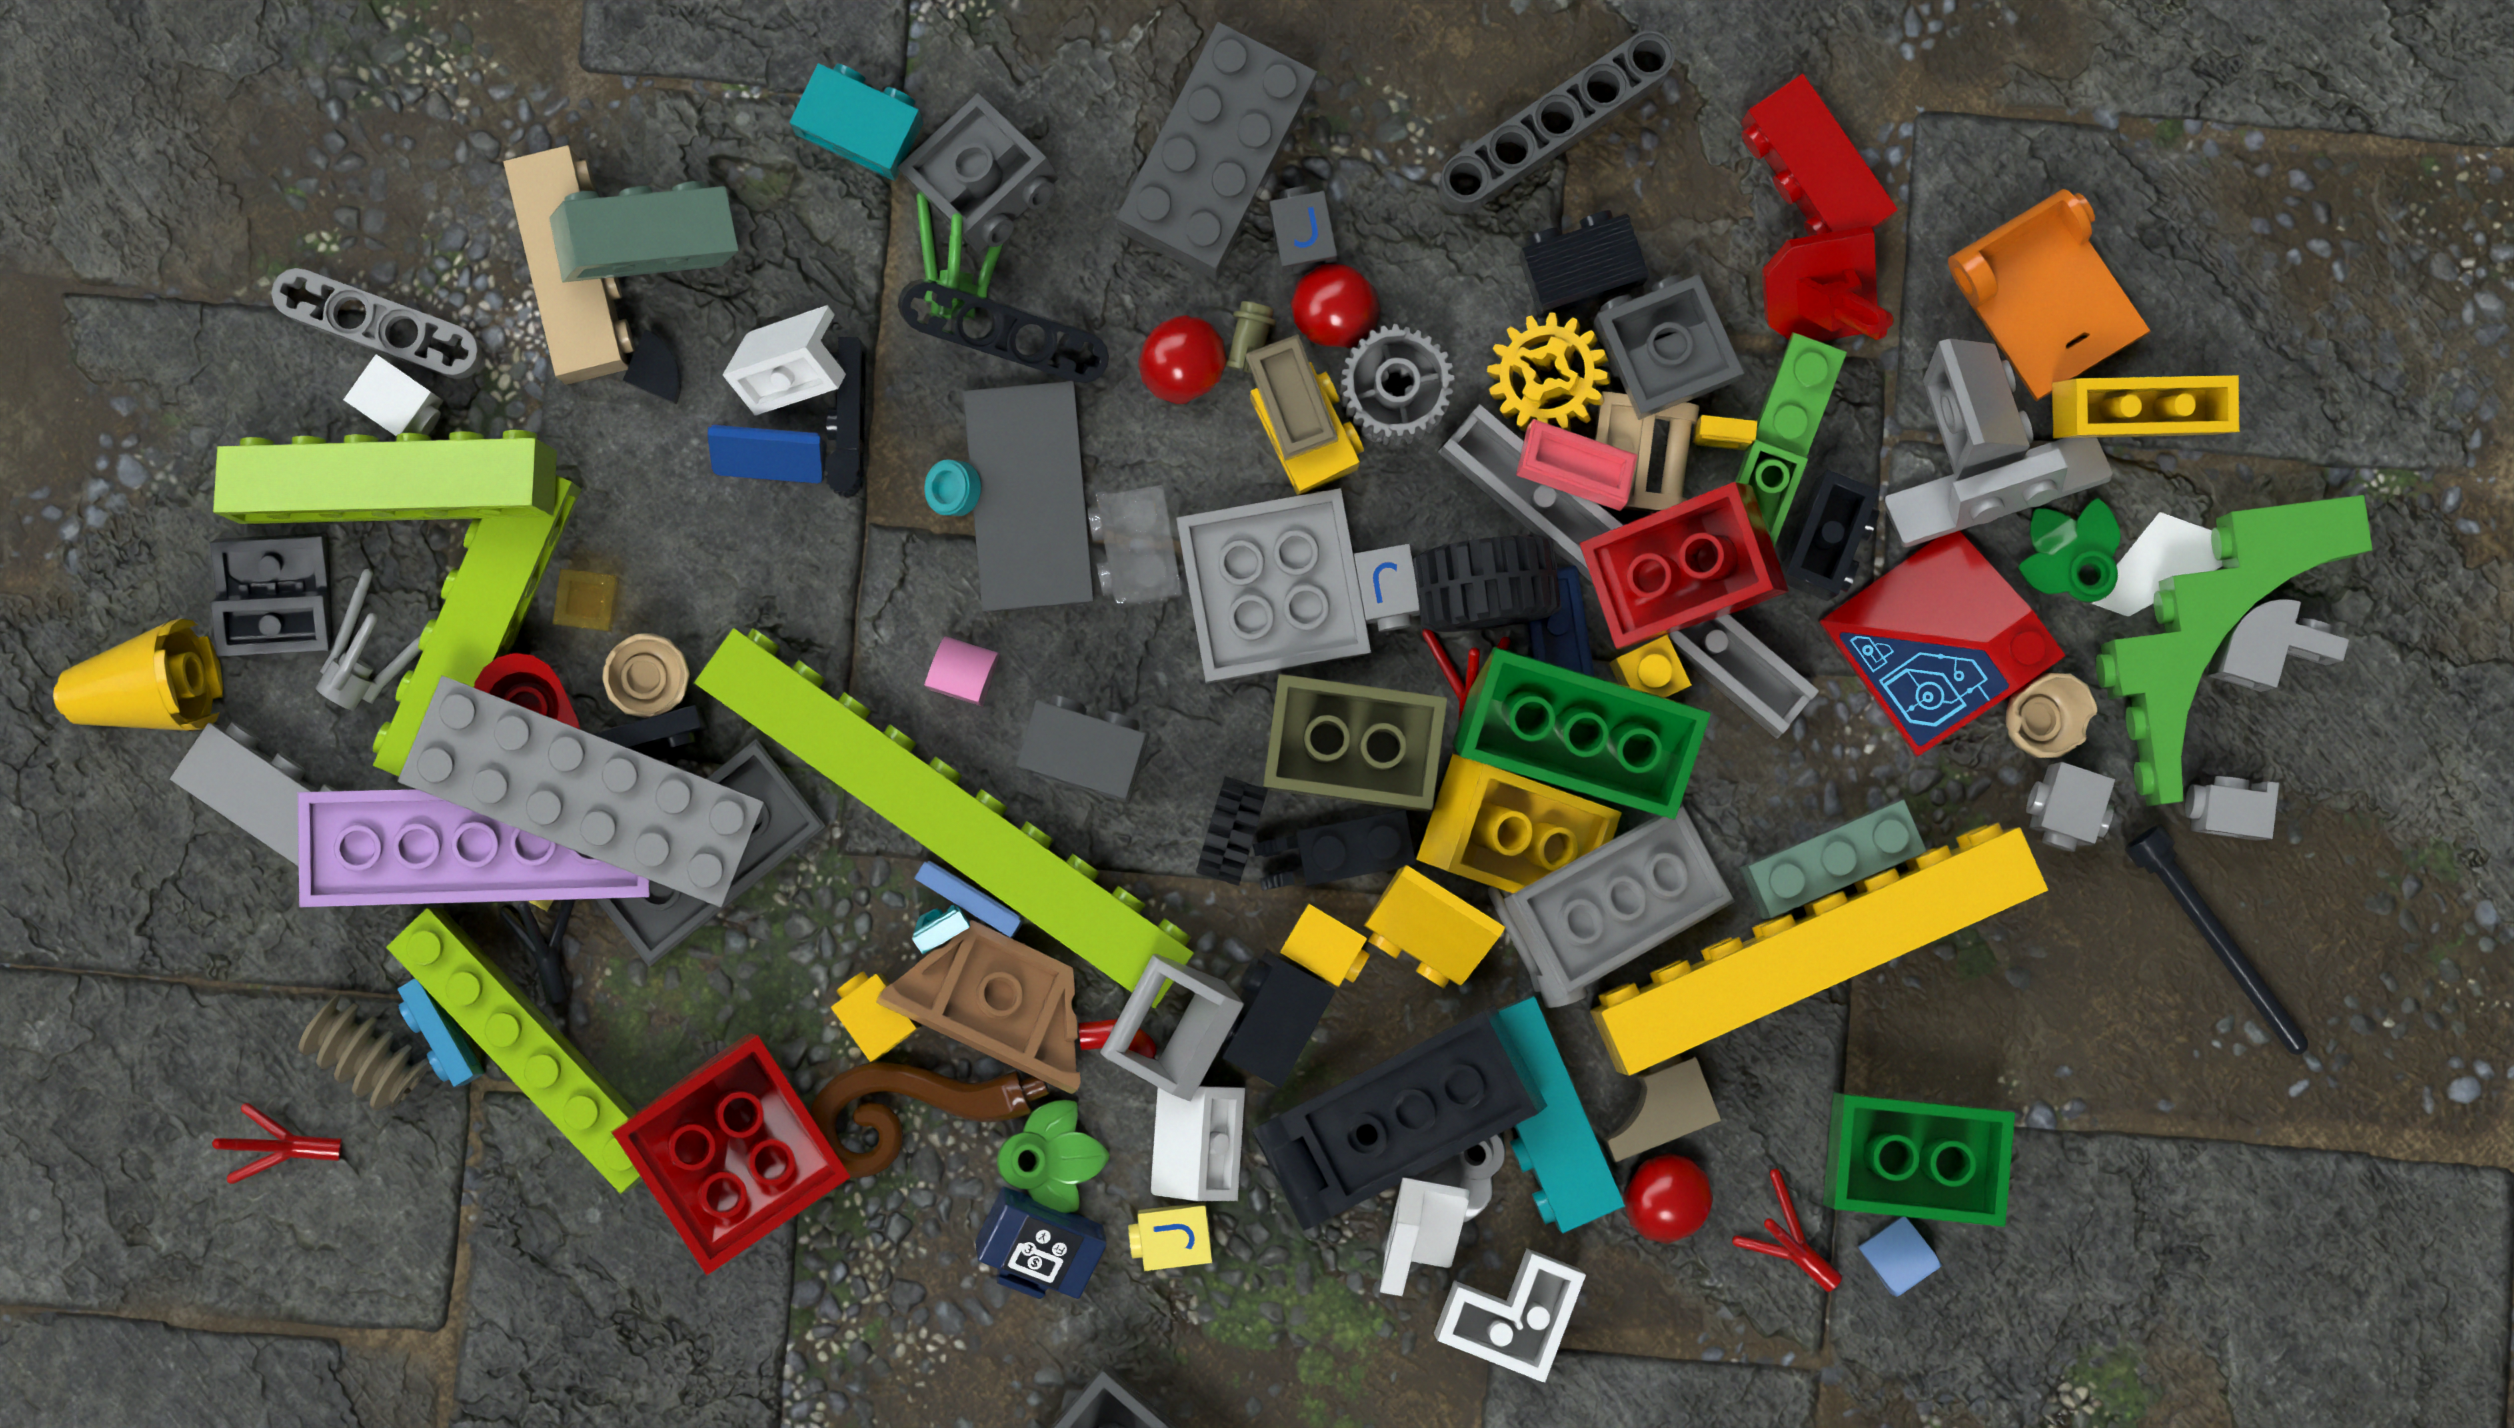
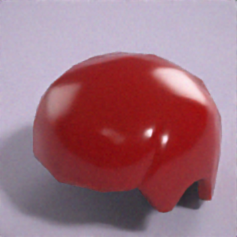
M1329 263L1315 267L1297 282L1291 300L1294 323L1298 329L1307 336L1308 340L1323 347H1346L1350 349L1358 346L1361 339L1365 340L1369 336V332L1375 330L1381 311L1375 287L1357 269L1344 264Z
M1189 315L1176 316L1161 322L1155 327L1144 341L1138 358L1141 379L1156 398L1175 404H1187L1191 400L1210 392L1216 383L1220 382L1227 362L1224 340L1210 322L1198 316L1190 317Z
M1667 1153L1657 1155L1653 1159H1647L1637 1168L1623 1194V1202L1629 1223L1647 1240L1669 1244L1687 1238L1699 1230L1710 1214L1713 1194L1707 1173L1691 1158Z

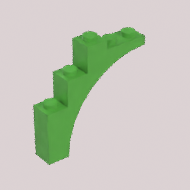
M2364 495L2234 511L2216 518L2217 527L2212 530L2211 543L2216 560H2222L2223 569L2175 575L2158 582L2160 591L2154 593V611L2158 623L2165 625L2166 633L2116 639L2101 644L2102 654L2096 657V674L2099 685L2102 688L2107 687L2108 699L2131 697L2132 707H2127L2126 726L2130 739L2137 740L2140 762H2136L2134 765V781L2138 794L2140 796L2145 795L2146 806L2183 801L2181 755L2187 715L2202 673L2225 635L2257 601L2289 578L2320 564L2351 558L2372 551Z

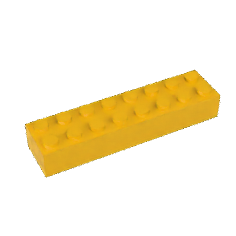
M1999 822L1989 826L1986 824L1956 837L1959 847L1950 851L1947 845L1940 848H1930L1926 850L1927 852L1906 860L1908 870L1898 874L1896 868L1880 871L1855 882L1854 885L1858 892L1846 897L1844 891L1835 894L1831 892L1804 904L1803 907L1806 915L1794 920L1792 914L1786 916L1782 914L1752 927L1755 937L1742 943L1740 937L1734 939L1729 937L1700 950L1704 960L1690 966L1688 960L1682 962L1677 960L1649 973L1653 982L1638 989L1636 983L1629 984L1628 982L1598 995L1602 1005L1591 1009L1590 1013L1616 1071L1630 1076L2048 891L2021 828L2002 830Z

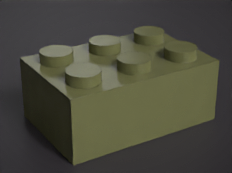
M1279 674L1263 788H1267L1270 791L1430 812L1433 808L1447 697Z

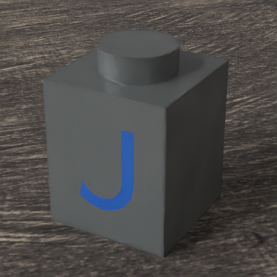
M1308 186L1294 187L1279 192L1278 200L1269 201V216L1281 277L1310 272L1319 265L1336 264L1337 252L1324 191L1311 193V188Z

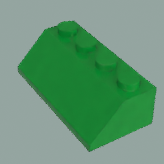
M1494 647L1468 693L1452 744L1461 757L1675 820L1711 712Z

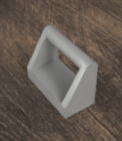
M1153 954L1100 1053L1110 1061L1166 1092L1191 1102L1244 1003L1225 981L1164 956ZM1166 977L1194 991L1195 995L1159 1061L1131 1051L1128 1047Z

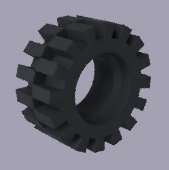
M1225 776L1196 870L1197 874L1236 886L1240 885L1267 796V788Z

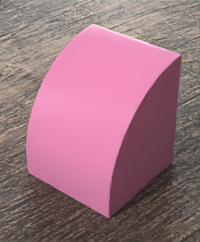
M945 636L937 649L924 685L931 691L983 707L1000 653Z

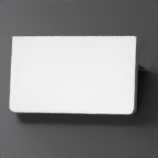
M828 305L750 331L745 335L723 376L755 416L838 389L846 373L821 342L824 333L835 316Z
M1199 1086L1190 1102L1158 1087L1151 1193L1153 1195L1193 1201H1238L1245 1088Z
M1408 1178L1402 1179L1385 1248L1380 1292L1402 1296L1411 1261L1446 1268L1452 1266L1469 1203L1470 1192L1467 1189Z

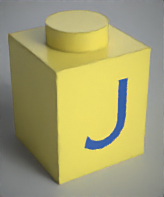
M1206 1202L1139 1210L1138 1224L1128 1225L1132 1259L1143 1257L1144 1271L1212 1263L1213 1257Z

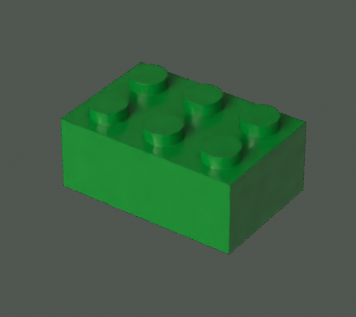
M1833 1092L1823 1205L1836 1210L2005 1227L2015 1112Z

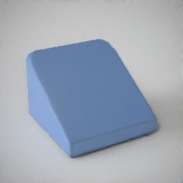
M1904 1216L1899 1217L1858 1246L1888 1292L1896 1297L1912 1288L1943 1265L1911 1222Z

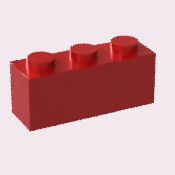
M1801 74L1750 108L1740 123L1745 129L1741 132L1745 145L1757 159L1764 157L1776 174L1772 179L1781 197L1790 205L1795 202L1807 218V221L1804 222V227L1809 236L1868 225L1875 231L1888 222L1898 211L1893 201L1804 74Z

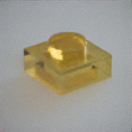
M560 568L553 624L556 626L612 633L620 578L616 575Z

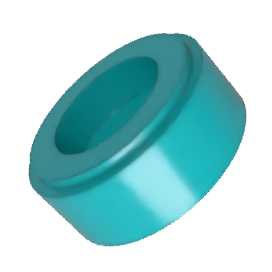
M948 459L939 461L927 474L924 486L925 497L929 506L938 514L948 516L966 515L974 509L980 498L981 482L975 468L967 462Z

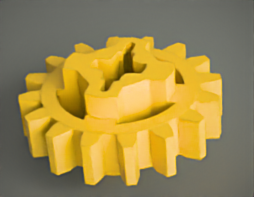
M1549 313L1545 326H1539L1532 315L1526 317L1527 331L1521 334L1517 329L1510 326L1507 332L1512 343L1508 347L1500 344H1495L1493 347L1495 354L1502 361L1501 364L1487 366V372L1490 377L1500 380V383L1489 388L1490 394L1494 400L1507 398L1499 410L1506 419L1519 413L1517 426L1524 432L1527 431V427L1533 419L1550 425L1558 423L1561 429L1571 432V418L1577 416L1581 421L1588 423L1591 419L1585 407L1589 403L1602 406L1605 401L1603 396L1596 390V386L1610 384L1608 372L1597 369V367L1602 366L1608 361L1604 349L1590 351L1596 345L1598 339L1592 330L1579 337L1580 324L1573 317L1563 328L1560 327L1555 313ZM1548 341L1545 346L1531 351L1528 350L1535 344ZM1575 350L1580 353L1584 360V378L1579 377L1578 373L1571 369V364L1575 359ZM1555 365L1562 379L1547 378L1544 384H1542L1534 370L1550 372ZM1514 371L1520 377L1525 378L1526 381L1522 391L1524 395L1522 400L1516 395L1514 390ZM1564 399L1570 400L1560 407L1548 409L1550 404Z

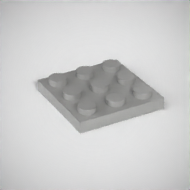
M1341 488L1176 518L1206 684L1369 655L1371 653Z

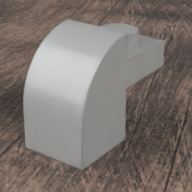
M2270 601L2250 608L2225 635L2213 655L2208 676L2260 692L2274 689L2278 686L2286 654L2322 665H2330L2344 660L2349 639L2333 635L2334 627L2321 621L2301 618L2299 624H2296L2301 605L2300 601Z

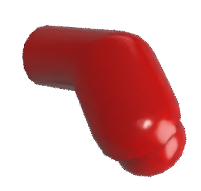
M1118 1019L1078 1023L1081 1051L1103 1048ZM1139 1027L1128 1049L1147 1058L1155 1059L1157 1048L1153 1038Z

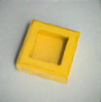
M1701 415L1697 423L1694 424L1693 443L1699 446L1745 451L1756 440L1757 421Z

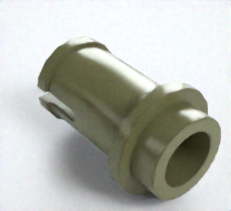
M1241 302L1240 310L1233 313V317L1238 320L1225 367L1234 370L1239 368L1243 369L1242 372L1251 373L1245 359V354L1265 347L1269 327L1276 326V320L1272 319L1273 308L1252 302Z

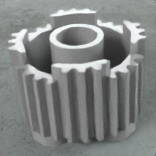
M1393 324L1392 330L1381 326L1380 333L1378 334L1374 330L1370 331L1367 341L1361 339L1358 343V348H1352L1350 357L1345 360L1344 370H1342L1341 405L1342 407H1347L1346 417H1353L1352 425L1354 428L1359 427L1362 436L1373 442L1383 441L1384 445H1387L1389 440H1393L1395 446H1398L1403 439H1405L1407 444L1412 443L1414 436L1419 440L1422 439L1425 431L1431 433L1434 427L1439 425L1450 403L1449 401L1453 393L1451 387L1454 382V375H1450L1453 368L1452 363H1446L1448 358L1447 352L1440 353L1441 346L1439 344L1432 346L1430 344L1432 339L1430 336L1423 339L1421 338V331L1417 330L1414 334H1411L1409 327L1399 330L1398 324ZM1389 375H1399L1400 382L1408 380L1410 386L1405 389L1403 396H1393L1392 392L1387 393L1383 389L1387 385Z

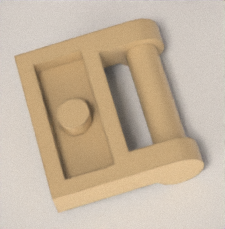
M1602 391L1601 395L1605 401L1602 406L1599 405L1594 440L1638 455L1628 501L1623 509L1656 513L1687 501L1688 499L1683 497L1691 426L1697 423L1699 406L1684 402L1638 420L1627 394ZM1655 419L1670 422L1661 494L1646 492Z

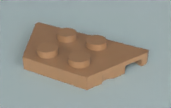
M971 920L970 928L947 940L937 949H934L902 977L886 987L876 1000V1003L1070 1094H1073L1079 1088L1081 1081L1080 1072H1076L1074 1042L1078 1038L1077 1019L1072 1010V998L1075 995L1073 967Z

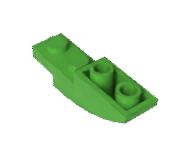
M1794 332L1791 334L1774 382L1770 384L1757 419L1756 440L1746 449L1735 482L1752 486L1773 547H1775L1807 464L1809 449L1847 353L1841 349Z

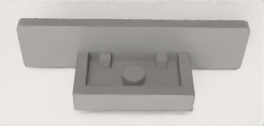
M2097 437L2063 438L2029 449L2023 460L1959 481H1956L1955 475L1952 474L1885 497L1884 507L1900 544L1903 547H1910L1971 526L1989 523L1999 517L2030 507L2041 506L2051 500L2107 483L2111 480L2113 471Z

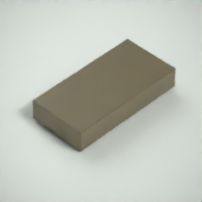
M1298 334L1245 354L1285 461L1338 442L1337 434Z

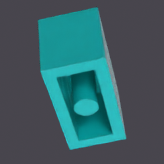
M818 63L789 122L795 135L896 181L900 173L897 167L907 159L924 123L919 109L914 108L916 101L907 94L891 87H886L882 93L865 85L866 78L845 65L836 64L832 70Z

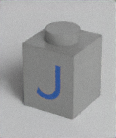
M1405 544L1355 553L1354 562L1366 625L1377 623L1379 632L1412 626L1410 617L1420 615L1410 545Z

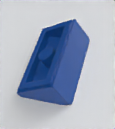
M722 425L708 427L711 467L716 475L817 484L821 483L824 479L827 444L818 433Z

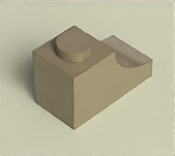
M1677 1054L1648 1067L1650 1071L1637 1076L1641 1090L1634 1111L1621 1127L1602 1138L1608 1156L1612 1161H1621L1721 1121L1696 1057L1688 1055L1681 1058L1680 1054Z

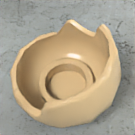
M641 633L628 637L611 650L606 658L602 680L609 700L625 714L650 718L665 714L681 703L686 694L690 671L685 654L670 639L654 633Z
M2041 673L2012 694L2006 710L2005 723L2008 728V734L2016 747L2033 757L2060 758L2076 748L2077 745H2081L2086 741L2087 726L2090 719L2097 714V704L2089 686L2072 674Z

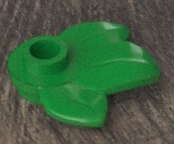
M2094 499L2085 507L2076 521L2069 516L2049 509L2040 508L2032 513L2029 535L2032 546L2037 554L2028 557L2018 566L2025 581L2033 589L2041 593L2050 595L2067 592L2072 598L2085 603H2093L2106 598L2114 590L2118 580V570L2112 556L2121 538L2119 526L2108 506L2100 499ZM2082 566H2090L2095 570L2097 578L2093 585H2086L2081 581L2079 571Z

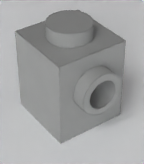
M2064 762L2048 765L2043 783L2037 781L2034 784L2027 802L2026 812L2032 814L2029 828L2044 833L2043 843L2066 851L2075 852L2077 844L2081 846L2095 844L2097 836H2105L2112 821L2114 807L2109 805L2108 801L2115 779Z

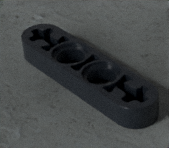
M928 279L911 281L903 288L899 295L898 309L900 316L910 327L919 332L1075 382L1088 383L1095 381L1103 375L1108 366L1109 354L1106 345L1100 338L1087 330ZM927 291H933L932 300L939 306L952 309V298L960 299L951 315V330L943 329L948 320L944 316L935 313H926L923 320H917L918 311L911 307L913 298L923 299ZM973 308H986L991 313L993 319L989 333L980 338L969 337L963 329V318ZM1029 324L1038 325L1043 330L1045 336L1042 348L1031 355L1020 353L1015 344L1018 331L1023 326ZM1057 333H1064L1059 340L1062 345L1075 350H1080L1084 342H1089L1088 350L1095 355L1093 363H1083L1080 370H1075L1076 363L1073 360L1055 352ZM1055 352V363H1047Z

